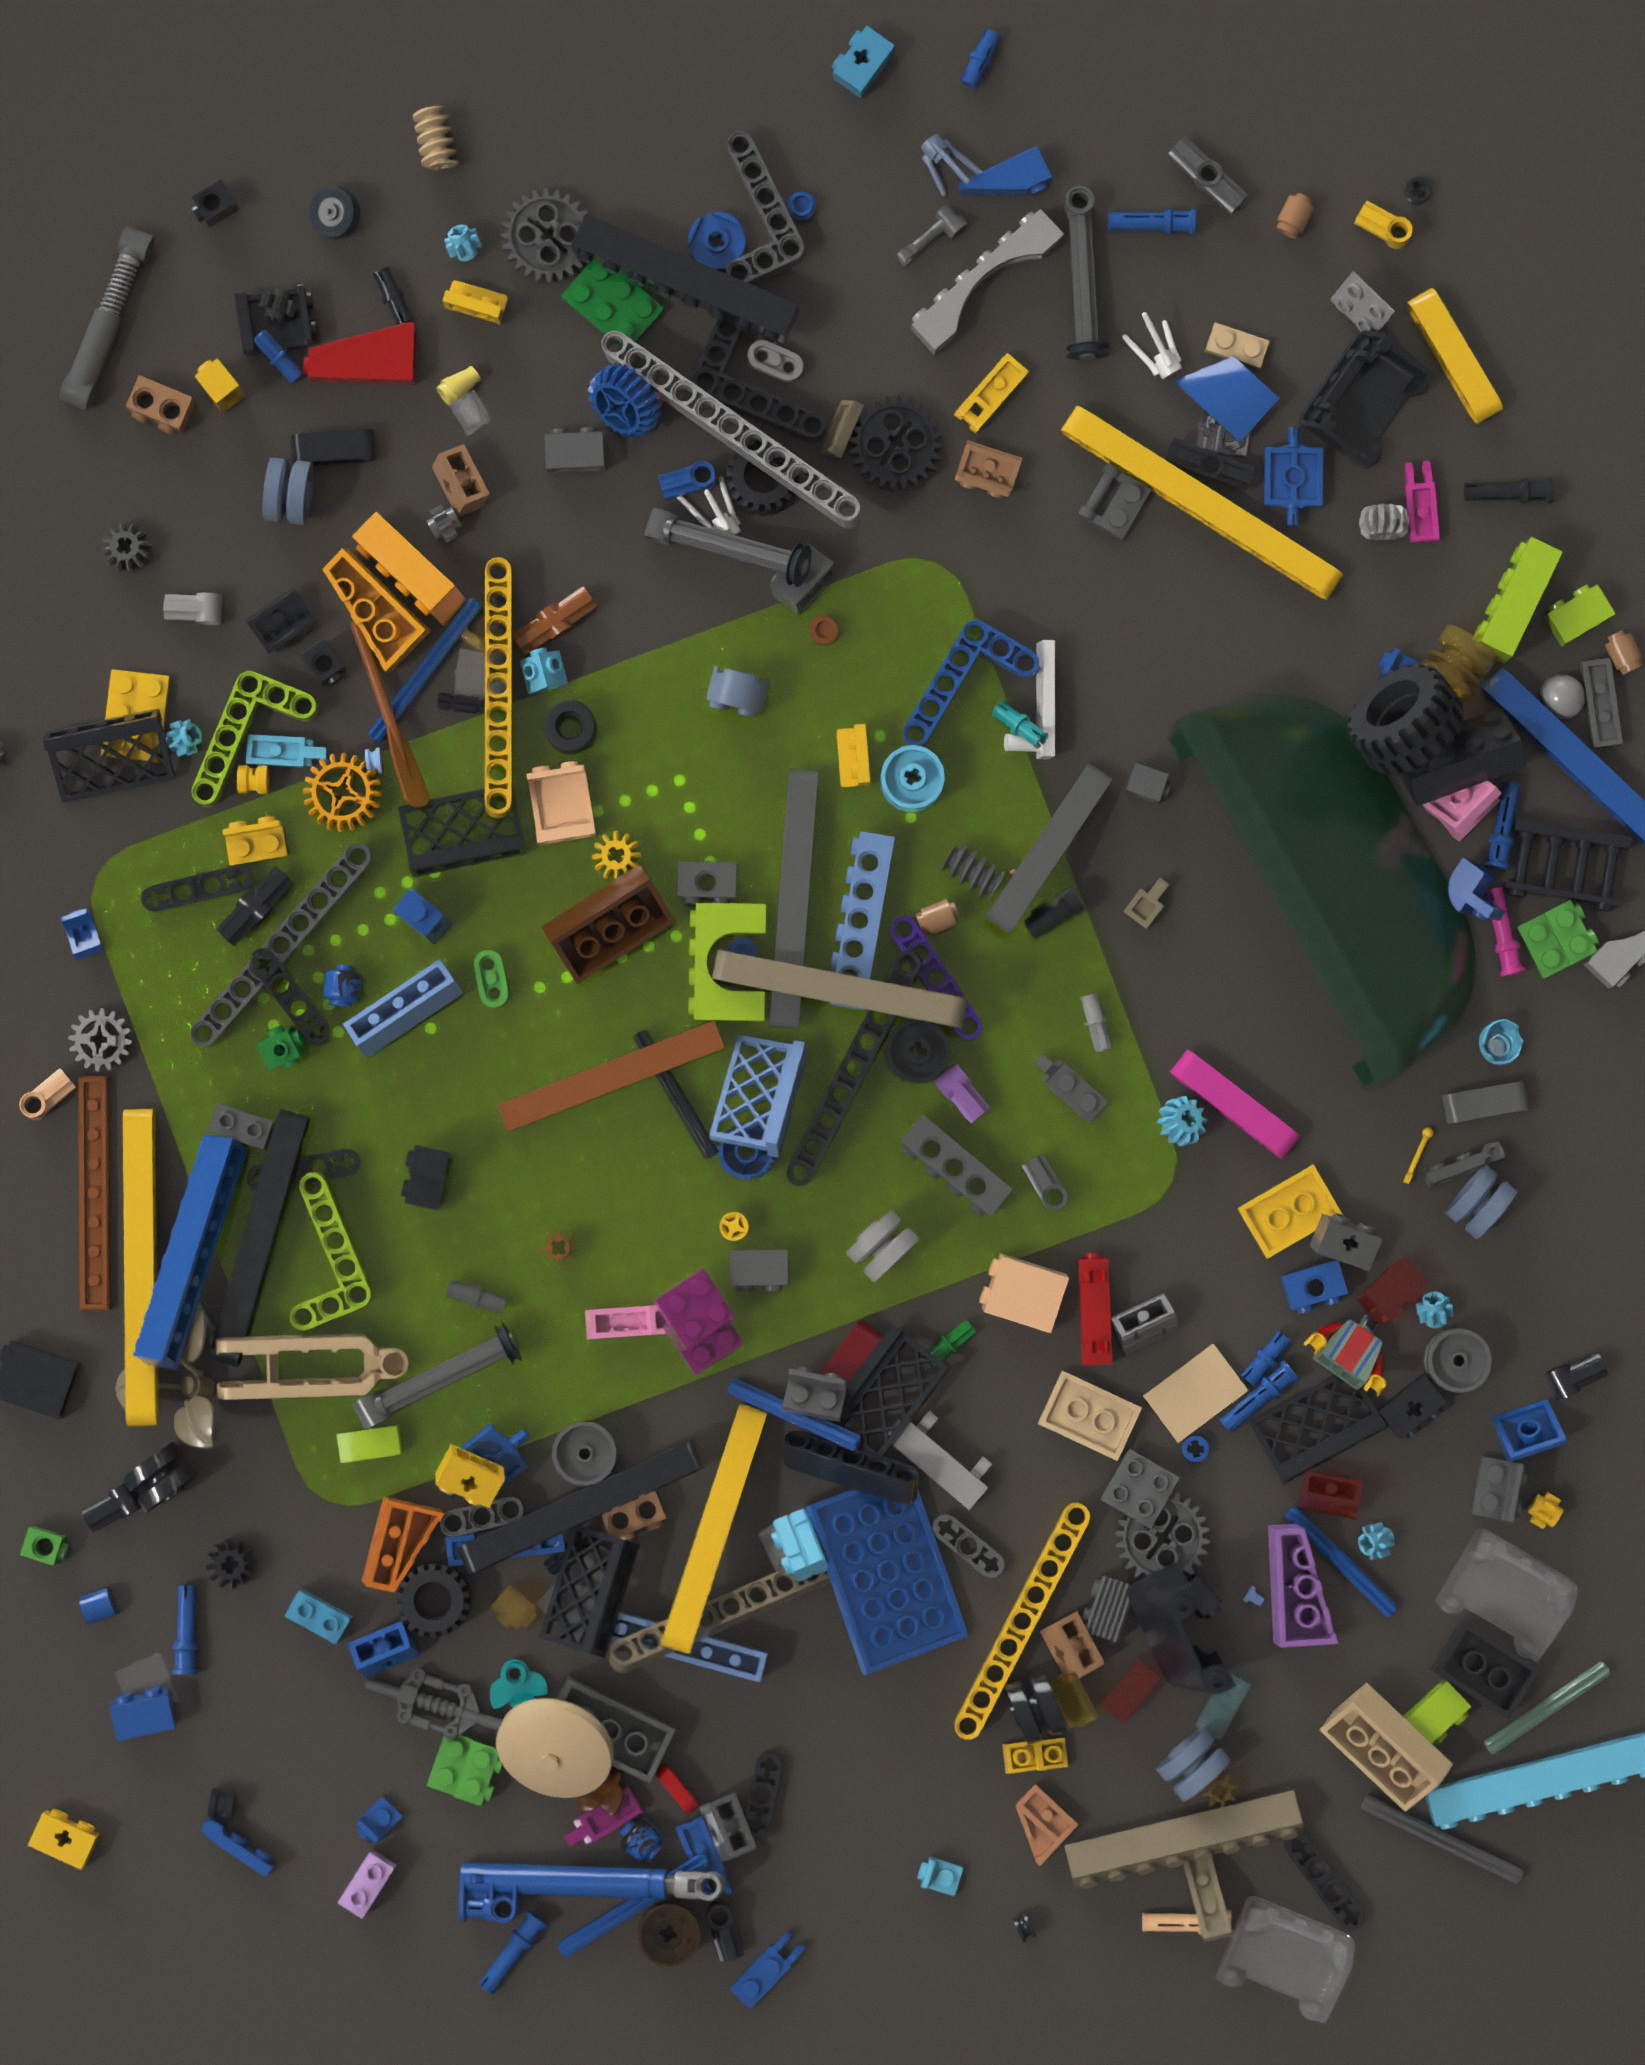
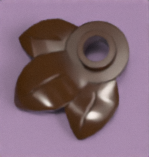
M611 1766L608 1780L604 1781L596 1790L578 1797V1807L582 1814L588 1813L599 1806H602L606 1813L612 1817L618 1812L624 1797L620 1787L623 1780L621 1769Z

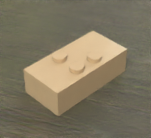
M1365 1683L1334 1709L1319 1730L1405 1812L1440 1785L1453 1765L1368 1683Z

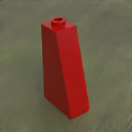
M407 322L309 348V357L304 356L303 372L308 374L310 382L415 385L417 336L415 322Z

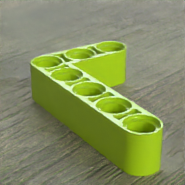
M245 671L241 673L235 682L192 786L191 792L194 800L203 807H213L218 804L259 704L297 720L308 722L315 719L318 715L319 706L316 700L306 692L256 672ZM251 678L258 681L257 689L251 693L245 692L243 688L245 681ZM277 689L283 690L285 692L284 700L277 704L272 703L270 700L272 692ZM303 700H308L312 703L310 712L304 715L299 714L297 711L298 704ZM243 705L247 709L246 716L240 720L234 719L232 715L234 708ZM227 732H233L236 736L234 744L228 747L223 746L221 742L222 736ZM215 759H222L225 763L223 771L217 774L212 773L210 769L211 763ZM204 786H212L214 793L209 800L200 799L199 792Z
M317 1171L307 1173L301 1179L299 1187L339 1287L295 1305L290 1313V1321L293 1327L298 1330L311 1329L367 1305L372 1297L371 1285L326 1177ZM311 1177L319 1179L322 1185L321 1190L318 1193L309 1192L306 1188L307 1179ZM320 1205L330 1206L333 1211L332 1218L329 1220L320 1219L317 1215V1208ZM332 1232L341 1233L344 1237V1244L340 1247H333L328 1241L329 1234ZM350 1259L355 1264V1271L352 1274H344L339 1268L340 1261ZM355 1286H361L366 1291V1299L355 1301L351 1297V1289ZM328 1297L335 1298L339 1302V1309L336 1312L326 1311L323 1306L324 1299ZM302 1308L309 1310L312 1314V1320L305 1324L299 1322L296 1318L297 1310Z

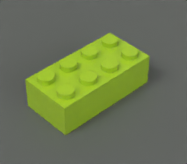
M1530 537L1526 543L1521 541L1510 559V562L1514 563L1512 569L1508 568L1504 572L1497 588L1501 589L1500 594H1496L1491 599L1485 611V614L1489 615L1487 621L1483 620L1472 638V640L1476 641L1474 650L1503 664L1513 657L1563 553L1562 551L1533 537Z

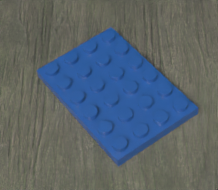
M852 1489L805 1507L823 1555L828 1563L827 1573L862 1675L873 1673L969 1636L919 1490L917 1499L910 1504H898Z

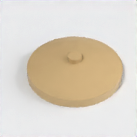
M535 1699L515 1706L504 1717L496 1737L498 1756L508 1773L525 1787L547 1796L572 1798L586 1795L602 1785L613 1763V1744L603 1725L584 1709L565 1701Z

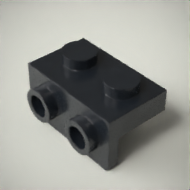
M291 588L245 620L268 654L273 651L275 653L280 652L288 646L289 640L296 635L303 636L307 634L316 622L294 588Z

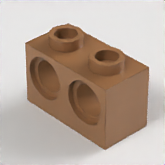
M139 375L125 407L132 413L130 416L132 419L147 424V421L150 420L158 424L157 429L173 435L175 431L183 434L196 402L189 395ZM143 396H152L153 403L150 407L141 408L139 406V401ZM170 407H179L180 414L177 418H166V411Z
M657 1490L647 1495L643 1494L638 1499L621 1507L617 1506L611 1509L612 1511L602 1515L609 1535L624 1540L636 1537L634 1531L645 1527L646 1531L649 1532L663 1526L661 1520L667 1518ZM646 1501L652 1502L656 1507L655 1515L651 1518L643 1517L639 1511L641 1503ZM622 1512L627 1515L629 1519L627 1527L619 1529L613 1525L612 1517L615 1513Z

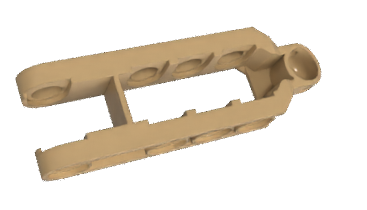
M364 1333L217 1338V1355L220 1353L241 1352L243 1355L266 1354L267 1380L218 1382L217 1398L230 1400L366 1395L380 1379H395L404 1375L409 1365L408 1357L399 1348H378ZM359 1348L364 1353V1371L358 1377L279 1379V1351L300 1350L302 1353H308L309 1350L329 1349L332 1352H338V1349Z

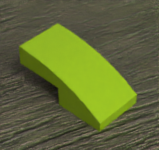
M399 1425L336 1434L340 1463L403 1454Z

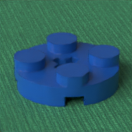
M717 211L703 217L701 216L692 224L688 234V244L692 258L718 271H726L729 263L742 257L745 251L746 240L744 230L735 217L725 212ZM717 234H720L725 244L718 246L717 249L712 248L709 238H715Z

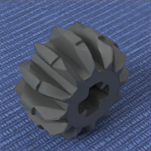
M120 523V532L117 533L112 527L109 529V532L113 535L112 539L103 537L102 541L110 546L103 548L101 551L103 555H110L106 560L108 565L116 563L115 569L121 572L126 564L127 571L131 573L134 570L133 563H136L140 568L144 567L140 558L149 559L151 555L143 549L149 548L152 545L150 541H142L147 533L144 530L137 533L136 524H132L127 531L126 525ZM124 542L130 545L132 549L128 554L123 551L121 546Z

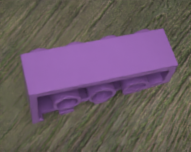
M1298 1524L1268 1525L1273 1642L1280 1648L1338 1644L1331 1624L1330 1613L1323 1597L1322 1586L1314 1566L1315 1563L1305 1528Z

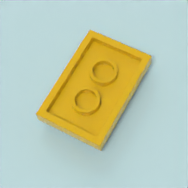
M111 669L105 719L159 708L164 731L171 677ZM146 733L139 742L154 750L159 743L157 733ZM139 735L132 736V738L137 739ZM122 738L115 740L111 748L126 756L133 744ZM135 747L129 759L147 762L151 755ZM107 753L105 756L109 758H116L110 753ZM154 757L151 762L160 763V760Z
M1314 1164L1237 1208L1266 1259L1315 1232L1322 1213L1332 1216L1333 1213L1343 1215Z

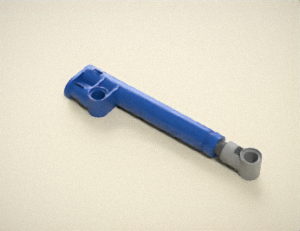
M463 1862L460 1871L459 1918L461 1922H466L468 1918H484L485 1921L507 1923L517 1918L520 1914L522 1894L651 1899V1897H654V1899H666L668 1894H675V1898L713 1900L725 1890V1879L721 1874L714 1871H676L675 1875H668L667 1869L652 1870L644 1868ZM706 1878L715 1880L717 1884L715 1893L711 1894L705 1891L703 1883ZM502 1901H507L511 1905L512 1911L508 1917L501 1914L499 1910Z

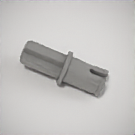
M1098 993L1080 997V1000L1082 1001L1087 1020L1085 1027H1089L1094 1050L1096 1052H1103L1111 1048L1105 1021L1108 1020L1103 1016Z

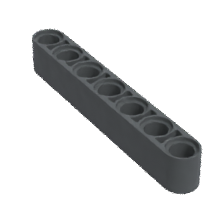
M1088 763L985 918L1008 934L1011 933L1113 778Z

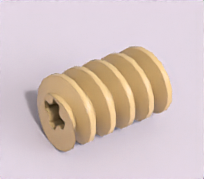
M446 106L426 107L413 114L414 122L418 123L415 126V131L421 134L417 137V142L423 145L419 149L420 155L424 157L421 160V164L430 170H443L458 165V160H449L450 156L456 154V149L447 148V145L454 142V138L445 137V134L452 131V127L443 126L444 122L450 120L449 115H441L440 113L447 108Z

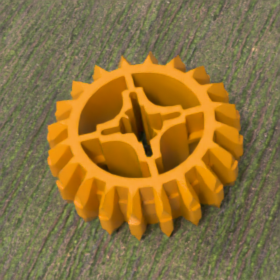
M346 753L341 754L340 762H337L335 755L331 754L330 765H327L323 759H320L319 763L323 769L320 772L315 767L310 769L316 775L315 779L311 777L305 778V781L311 784L312 788H303V793L312 795V797L305 799L304 804L306 806L315 805L308 813L310 816L320 813L316 820L319 825L328 819L326 824L328 830H332L334 824L337 823L338 831L343 832L344 823H348L349 829L354 831V821L358 820L362 827L366 825L362 818L364 814L371 819L374 818V814L368 810L370 806L376 809L380 807L378 802L372 801L373 797H382L381 791H373V788L381 785L380 780H370L376 775V771L371 769L365 773L364 771L367 769L366 761L357 766L359 757L353 755L350 763H348ZM346 770L338 782L323 781L334 771ZM355 772L364 780L366 787L365 796L353 791L352 784ZM347 785L346 790L354 797L343 796L338 801L337 798L339 796L330 788L342 790ZM320 789L332 795L333 800L330 813L325 811L319 799ZM351 802L361 804L360 808L354 813L339 816L340 811L343 810L346 804Z

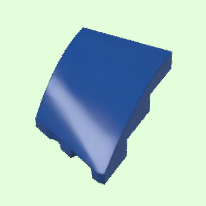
M1234 356L1221 360L1214 365L1206 366L1187 376L1179 377L1175 381L1177 385L1240 442L1280 399Z

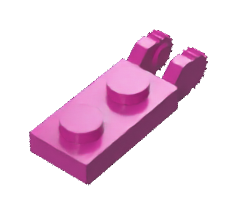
M1423 461L1422 474L1424 483L1417 484L1414 483V466L1412 462H1407L1404 467L1406 509L1409 517V543L1439 541L1435 482L1432 481L1431 462Z

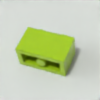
M1586 584L1573 592L1575 598L1565 603L1561 599L1548 607L1550 613L1544 619L1561 647L1604 623L1616 614L1598 584L1592 588Z
M1443 1678L1403 1717L1431 1744L1433 1743L1434 1746H1437L1447 1737L1446 1730L1453 1723L1458 1726L1469 1716L1467 1710L1471 1706Z

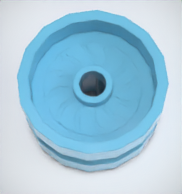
M917 745L903 746L892 752L884 762L880 776L882 793L888 803L896 809L908 813L921 812L934 805L941 796L945 781L944 768L937 755L928 748ZM915 775L918 778V782L909 785L907 777Z

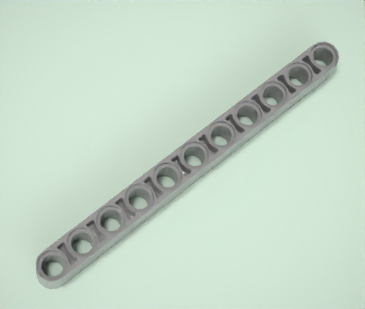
M611 331L604 335L601 345L606 359L611 364L618 363L620 366L626 364L631 370L633 369L632 364L636 360H645L646 364L642 368L636 369L637 374L640 376L644 375V379L648 383H652L651 388L653 391L658 392L657 396L840 526L851 529L860 523L862 519L859 501L850 493L619 331ZM615 343L623 345L622 349L618 352L609 351L610 346ZM660 376L669 377L668 382L664 385L655 383L656 379ZM681 393H692V397L688 401L678 400ZM707 408H712L716 411L712 417L704 418L701 416V413ZM729 425H737L739 427L738 431L734 434L724 432L725 428ZM753 441L762 443V446L756 451H751L747 448ZM781 457L786 460L780 467L771 466L774 458ZM799 474L809 476L805 483L798 484L794 482L795 477ZM828 490L832 493V496L827 500L817 498L821 491ZM846 507H852L856 510L850 517H844L840 514Z

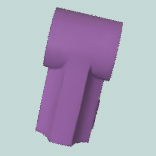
M954 1063L933 1081L942 1094L956 1105L970 1123H973L990 1108L971 1085L972 1081L957 1063Z

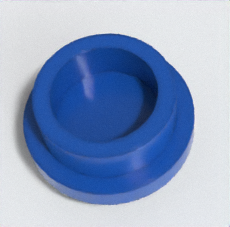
M799 191L792 194L788 199L787 210L795 220H808L815 213L816 202L809 193Z

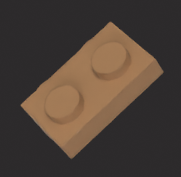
M967 440L955 480L959 481L961 486L968 489H976L978 487L987 490L989 495L996 498L1010 497L1023 458Z

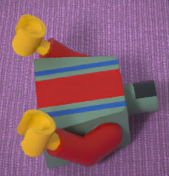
M1364 1315L1359 1324L1350 1319L1344 1324L1334 1322L1319 1328L1304 1342L1305 1346L1310 1344L1315 1349L1312 1359L1356 1390L1365 1383L1364 1390L1368 1391L1370 1387L1375 1389L1377 1397L1386 1386V1381L1383 1378L1384 1355L1380 1351L1383 1343L1373 1335L1379 1325L1373 1317Z

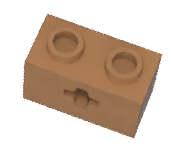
M463 444L438 454L432 469L456 516L460 517L482 508L490 493L465 445Z
M1077 1611L1040 1630L1067 1683L1105 1664Z

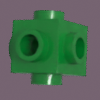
M282 1024L267 1031L268 1036L256 1044L269 1071L281 1065L286 1069L299 1063V1057L305 1052L304 1047L306 1046L304 1037L299 1030L295 1031L293 1025L284 1029Z

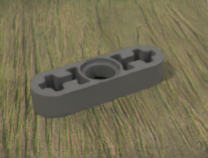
M941 1514L935 1518L932 1529L938 1539L985 1577L995 1578L1001 1575L1005 1563L998 1552L954 1516ZM941 1520L943 1522L951 1520L953 1522L951 1528L957 1533L960 1528L965 1531L957 1538L955 1545L949 1542L954 1538L947 1532L943 1535L939 1533L941 1528L938 1523ZM971 1537L977 1542V1549L974 1553L964 1554L960 1550V1543L964 1538ZM982 1547L988 1550L983 1553L988 1559L991 1560L994 1557L998 1559L996 1564L999 1568L996 1572L992 1569L986 1572L984 1570L986 1564L981 1559L978 1560L977 1564L972 1561V1559L980 1554Z

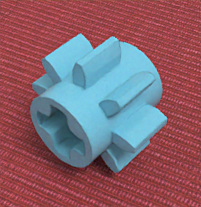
M467 225L453 227L448 232L449 238L444 239L450 258L457 255L460 261L473 259L478 254L477 248L482 247L476 228L469 231Z
M189 719L183 722L179 720L171 723L170 728L172 731L165 734L168 748L173 752H177L178 757L198 752L195 745L202 743L200 729L195 724H191Z
M1429 1292L1423 1296V1303H1416L1420 1323H1426L1430 1328L1443 1327L1447 1324V1317L1454 1316L1450 1297H1444L1440 1292Z
M1382 1522L1363 1526L1362 1531L1364 1534L1358 1537L1360 1550L1365 1555H1370V1560L1381 1559L1391 1555L1389 1548L1395 1545L1392 1531L1387 1527H1383Z

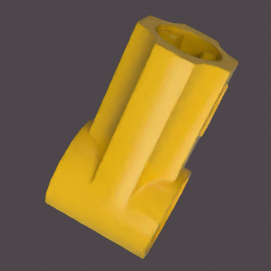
M1369 201L1365 202L1354 222L1355 225L1386 241L1387 245L1394 249L1406 247L1412 234V225L1409 220L1404 217H1396ZM1398 227L1402 228L1406 236L1399 239L1395 238L1391 234V230Z

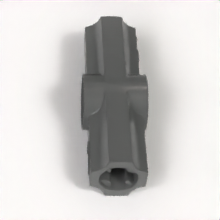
M1186 136L1168 154V157L1195 181L1198 189L1206 191L1230 215L1248 198V195L1222 171L1221 166L1216 161L1210 160ZM1204 170H1211L1215 174L1216 179L1210 182L1205 181L1200 173Z

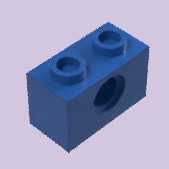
M1338 1260L1280 1276L1289 1310L1297 1309L1298 1314L1314 1310V1304L1325 1301L1326 1306L1343 1301L1342 1295L1348 1294ZM1313 1279L1320 1281L1322 1284V1292L1318 1296L1310 1295L1307 1290L1308 1283Z

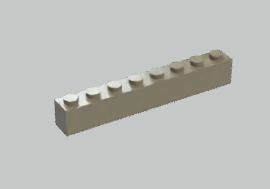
M1294 1790L1064 1846L1074 1888L1089 1889L1095 1887L1098 1882L1106 1880L1118 1882L1125 1879L1127 1875L1135 1873L1147 1875L1154 1872L1156 1868L1164 1866L1168 1868L1179 1867L1184 1864V1861L1193 1859L1204 1861L1210 1859L1214 1854L1222 1852L1233 1854L1239 1852L1242 1847L1251 1845L1253 1847H1262L1269 1844L1271 1840L1280 1838L1282 1840H1291L1298 1837L1300 1833H1303V1822Z

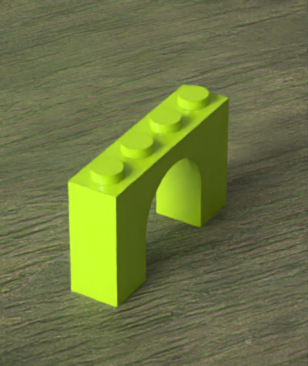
M696 903V910H690V927H695V939H690L689 956H695V968H689V986H694V997H689L688 1015H694L695 1022H712L715 1020L716 1022L765 1023V992L730 991L720 987L711 978L708 972L707 961L712 947L724 937L731 935H766V904Z

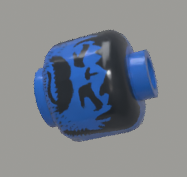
M337 964L336 970L327 971L325 974L323 996L329 1000V1005L352 1008V1003H357L361 998L362 975L354 972V966Z
M641 1818L636 1822L632 1819L629 1820L619 1832L623 1835L620 1840V1847L637 1862L643 1860L649 1862L664 1845L661 1842L663 1837L661 1831L645 1818Z

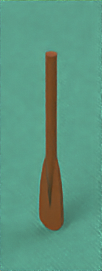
M353 621L350 623L387 728L390 752L404 798L411 806L422 808L429 801L427 788L411 749L397 725L371 648L360 628Z

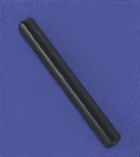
M645 1029L633 1036L639 1049L655 1044ZM671 1070L655 1075L705 1159L715 1156L718 1153L716 1146L709 1139L706 1129Z

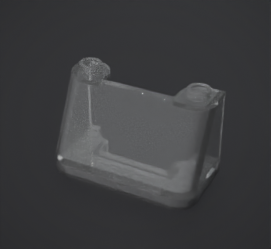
M1480 1528L1476 1530L1439 1592L1436 1603L1449 1614L1462 1613L1465 1608L1512 1635L1516 1652L1523 1658L1532 1659L1538 1663L1574 1611L1578 1588L1565 1575L1492 1532Z
M1248 1897L1241 1909L1232 1936L1217 1969L1215 1979L1229 1987L1243 1985L1246 1978L1298 1999L1299 2009L1305 2018L1325 2024L1352 1970L1355 1942L1342 1931L1262 1898Z

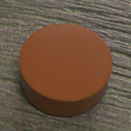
M819 616L812 621L810 636L816 644L827 646L832 644L838 637V624L833 618Z

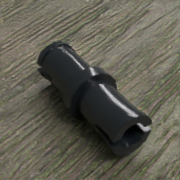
M389 267L380 269L379 273L378 271L374 272L372 276L383 295L382 301L384 305H388L396 325L413 321L414 318L403 299L404 293L402 289H398Z

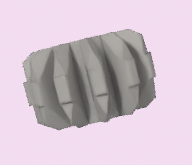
M1373 504L1363 508V511H1361L1359 528H1361V535L1367 539H1375L1376 541L1396 540L1408 533L1409 517L1407 510L1401 505Z

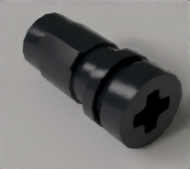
M1070 886L1062 891L1063 894L1061 896L1058 894L1054 896L1055 900L1049 904L1045 901L1031 911L1032 915L1023 920L1035 940L1061 925L1060 923L1066 919L1072 920L1074 914L1078 916L1085 911L1084 906Z

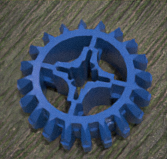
M618 363L607 365L594 375L590 381V387L587 390L590 394L588 399L594 404L592 410L597 411L599 414L598 419H602L605 422V427L610 426L615 434L620 432L622 437L626 438L629 436L632 439L642 437L657 425V422L660 420L659 416L662 413L659 408L662 403L656 398L658 392L652 390V383H648L644 379V375L640 376L637 374L635 368L630 370L626 364L620 366Z

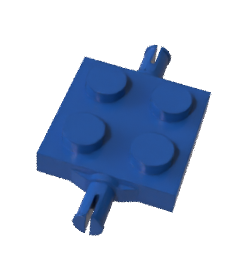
M1288 427L1287 445L1264 448V506L1287 509L1288 527H1292V525L1293 527L1299 526V509L1323 506V448H1308L1300 445V427H1295L1294 438V427Z
M490 1423L460 1446L464 1450L504 1467L505 1480L500 1489L529 1467L528 1461L517 1449L522 1443L530 1439L529 1434L523 1428L514 1436L508 1438L502 1435ZM454 1493L453 1495H450V1497L453 1498L457 1494Z

